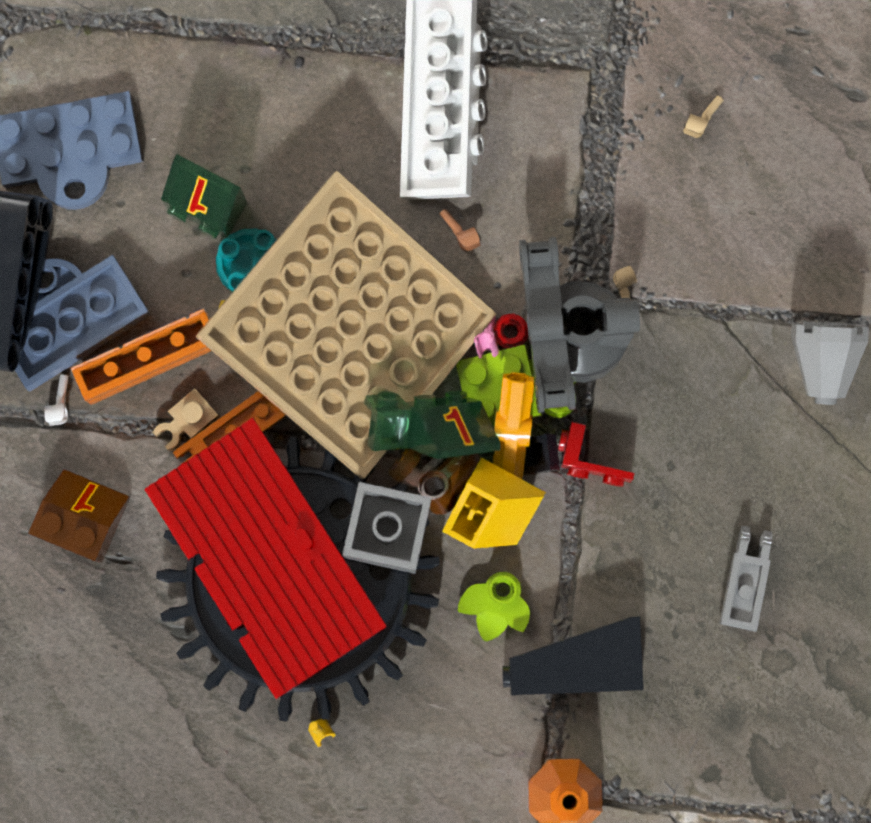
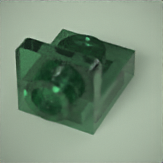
M382 391L378 395L365 396L364 404L371 411L367 443L372 451L405 449L407 447L412 409L399 394L391 391Z

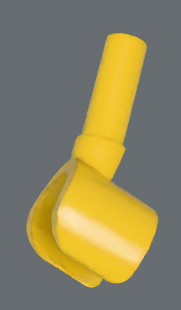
M318 719L309 724L308 731L317 747L322 746L321 740L327 736L334 738L336 736L327 719Z

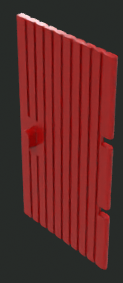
M253 417L144 489L187 559L189 560L197 554H200L204 562L195 567L194 570L231 629L235 630L244 624L249 633L240 638L239 641L275 699H278L387 627Z

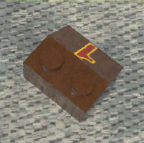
M64 469L43 498L28 534L92 561L102 563L130 500V496Z

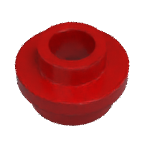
M505 314L494 324L493 331L496 342L502 348L509 349L521 346L528 338L527 323L517 314ZM508 326L515 327L518 332L517 336L514 338L506 337L504 329Z

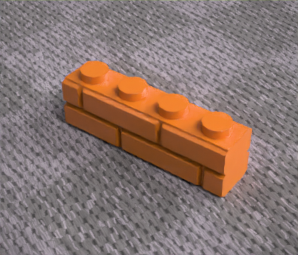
M203 308L190 314L188 319L183 317L123 344L121 349L116 347L71 367L84 400L93 405L211 352L206 345L195 337L210 319L205 309Z

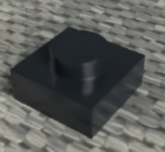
M556 434L530 437L529 447H526L524 475L560 470Z

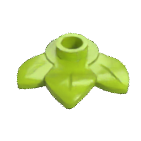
M497 572L489 577L486 583L471 585L464 592L458 603L459 613L477 615V628L481 638L486 642L500 636L508 625L517 631L524 632L530 619L529 606L520 597V583L513 574L508 572ZM499 583H506L509 586L510 592L507 596L500 597L496 593V586Z

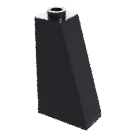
M640 616L627 617L510 657L509 666H502L503 688H510L511 696L644 690Z

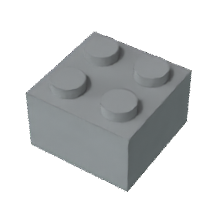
M359 482L343 557L349 560L416 574L431 505V497Z

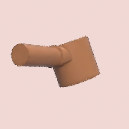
M443 209L439 213L453 230L463 251H470L481 245L480 238L474 227L463 231L462 227L447 209Z

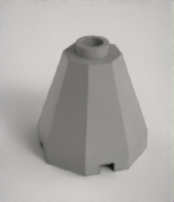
M808 321L803 322V324L792 322L791 339L806 394L810 397H815L816 404L835 405L837 398L846 397L868 343V326L855 324V328L847 327V323Z

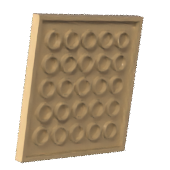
M335 171L195 337L360 479H364L471 347L475 336L484 331L496 316V313L338 171Z

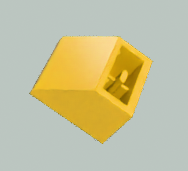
M481 458L442 532L473 549L517 545L546 492Z

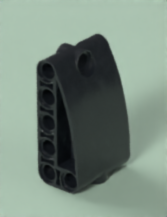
M0 191V371L13 372L17 368L25 346L39 295L50 238L53 207L48 199L36 195Z

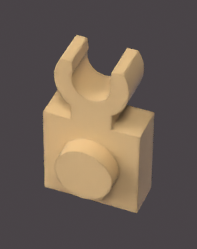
M194 388L168 411L174 420L170 423L159 424L154 429L153 434L158 437L164 431H171L173 438L165 446L168 451H171L179 446L181 436L185 432L192 439L220 416Z

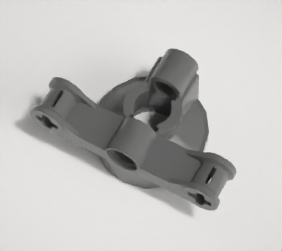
M550 237L549 241L527 243L525 239L519 240V256L525 292L538 413H543L547 408L568 407L569 410H574L576 407L574 382L586 383L607 375L618 366L634 336V332L640 331L638 302L636 299L630 300L629 297L617 298L611 291L596 283L573 281L560 285L559 254L556 237ZM585 311L599 320L602 331L600 332L597 329L592 334L586 336L578 335L574 332L566 335L563 331V318L565 317L566 319L573 312Z

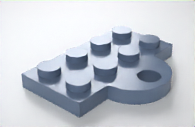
M129 91L0 115V177L2 186L9 188L38 182L44 195L61 208L77 210L94 204L101 198L107 188L109 168L143 162L132 96ZM74 182H81L85 185V193L79 199H70L67 196V188Z
M111 255L84 273L74 264L63 259H47L45 261L43 274L52 273L54 281L48 288H40L26 343L15 369L24 387L29 392L151 316L114 255Z

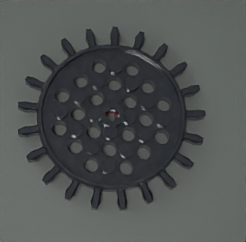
M289 438L286 448L288 455V467L286 469L343 556L359 482L366 483L374 473L375 466L364 479H360L357 475L351 479L334 472L338 459L327 449L325 450L324 462L321 468L300 466L301 449L297 438ZM401 482L391 489L406 492L407 486ZM344 500L350 504L351 513L347 518L336 519L331 515V506L336 501ZM427 519L426 527L429 526V521H428V519ZM165 530L163 537L173 545L179 546L170 530ZM197 554L187 560L186 570L168 568L157 571L156 579L168 584L186 583L188 601L186 605L170 607L160 613L162 621L177 622L183 618L192 617L195 627L200 634L193 641L184 644L176 652L180 660L191 658L204 647H208L219 659L220 663L207 676L203 687L208 691L213 690L221 684L228 672L233 671L248 680L247 687L241 695L239 710L248 712L255 703L259 688L261 686L268 688L239 641L240 638L249 633L245 626L241 629H231L194 570L195 567L204 562L200 554ZM432 555L419 557L416 570H431L440 566L439 557ZM345 559L387 627L282 695L278 706L279 720L289 721L293 712L292 698L294 692L312 691L316 694L317 710L322 720L330 719L332 706L327 694L328 688L345 682L350 684L355 699L363 706L370 703L368 690L361 683L359 675L374 663H377L383 668L387 676L399 681L403 674L398 665L386 657L385 651L392 644L396 636L405 639L411 645L424 647L427 639L420 632L411 630L402 623L405 619L408 605H417L426 609L437 608L439 599L430 594L412 592L411 573L391 569L386 579L376 580L369 573L371 564Z

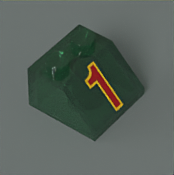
M176 154L172 162L161 197V201L168 208L166 211L168 215L183 223L186 222L187 218L199 224L197 229L213 239H216L218 235L227 238L231 234L248 203L241 187Z
M448 391L445 392V397L436 398L434 395L414 396V401L400 403V445L436 459L501 450V443L482 402L467 397V392Z

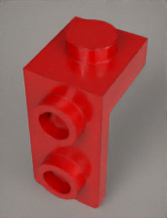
M571 422L568 430L562 429L558 451L564 452L560 467L568 469L567 475L581 479H588L589 474L602 476V483L623 487L624 481H633L635 473L578 461L586 425Z

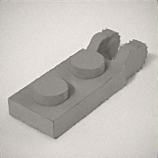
M741 527L736 553H733L719 624L757 632L771 560L768 559L772 543V532L763 531L759 540L757 558L746 555L751 532L750 527Z

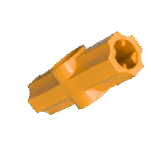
M512 372L503 374L499 411H496L493 443L496 444L493 464L523 480L526 447H529L532 427L533 415L530 414L533 401L534 377L528 376L525 373Z

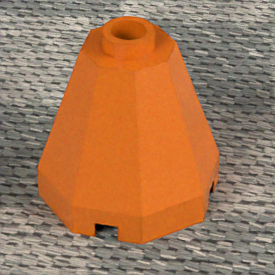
M579 758L548 759L541 769L528 780L529 813L539 823H592L603 811L602 780ZM566 795H573L575 800L570 801L569 806H563V798Z

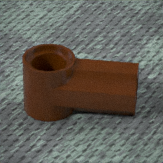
M462 443L437 470L426 472L420 478L418 490L421 496L431 497L430 512L443 515L455 507L457 496L465 488L481 459L478 453L469 445L465 446ZM444 489L441 494L431 496L436 490Z

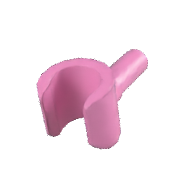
M496 316L484 331L474 338L479 358H482V354L488 350H491L493 357L499 354L493 331Z

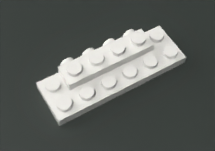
M407 0L400 179V198L404 200L471 197L472 165H477L478 155H483L484 139L481 134H478L479 121L485 118V104L482 99H479L480 86L486 84V69L483 64H480L481 52L487 49V35L484 30H481V26L476 23L477 0Z

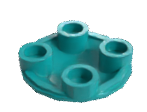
M257 228L241 229L230 234L220 242L216 255V272L222 284L231 292L235 290L277 240L270 231Z

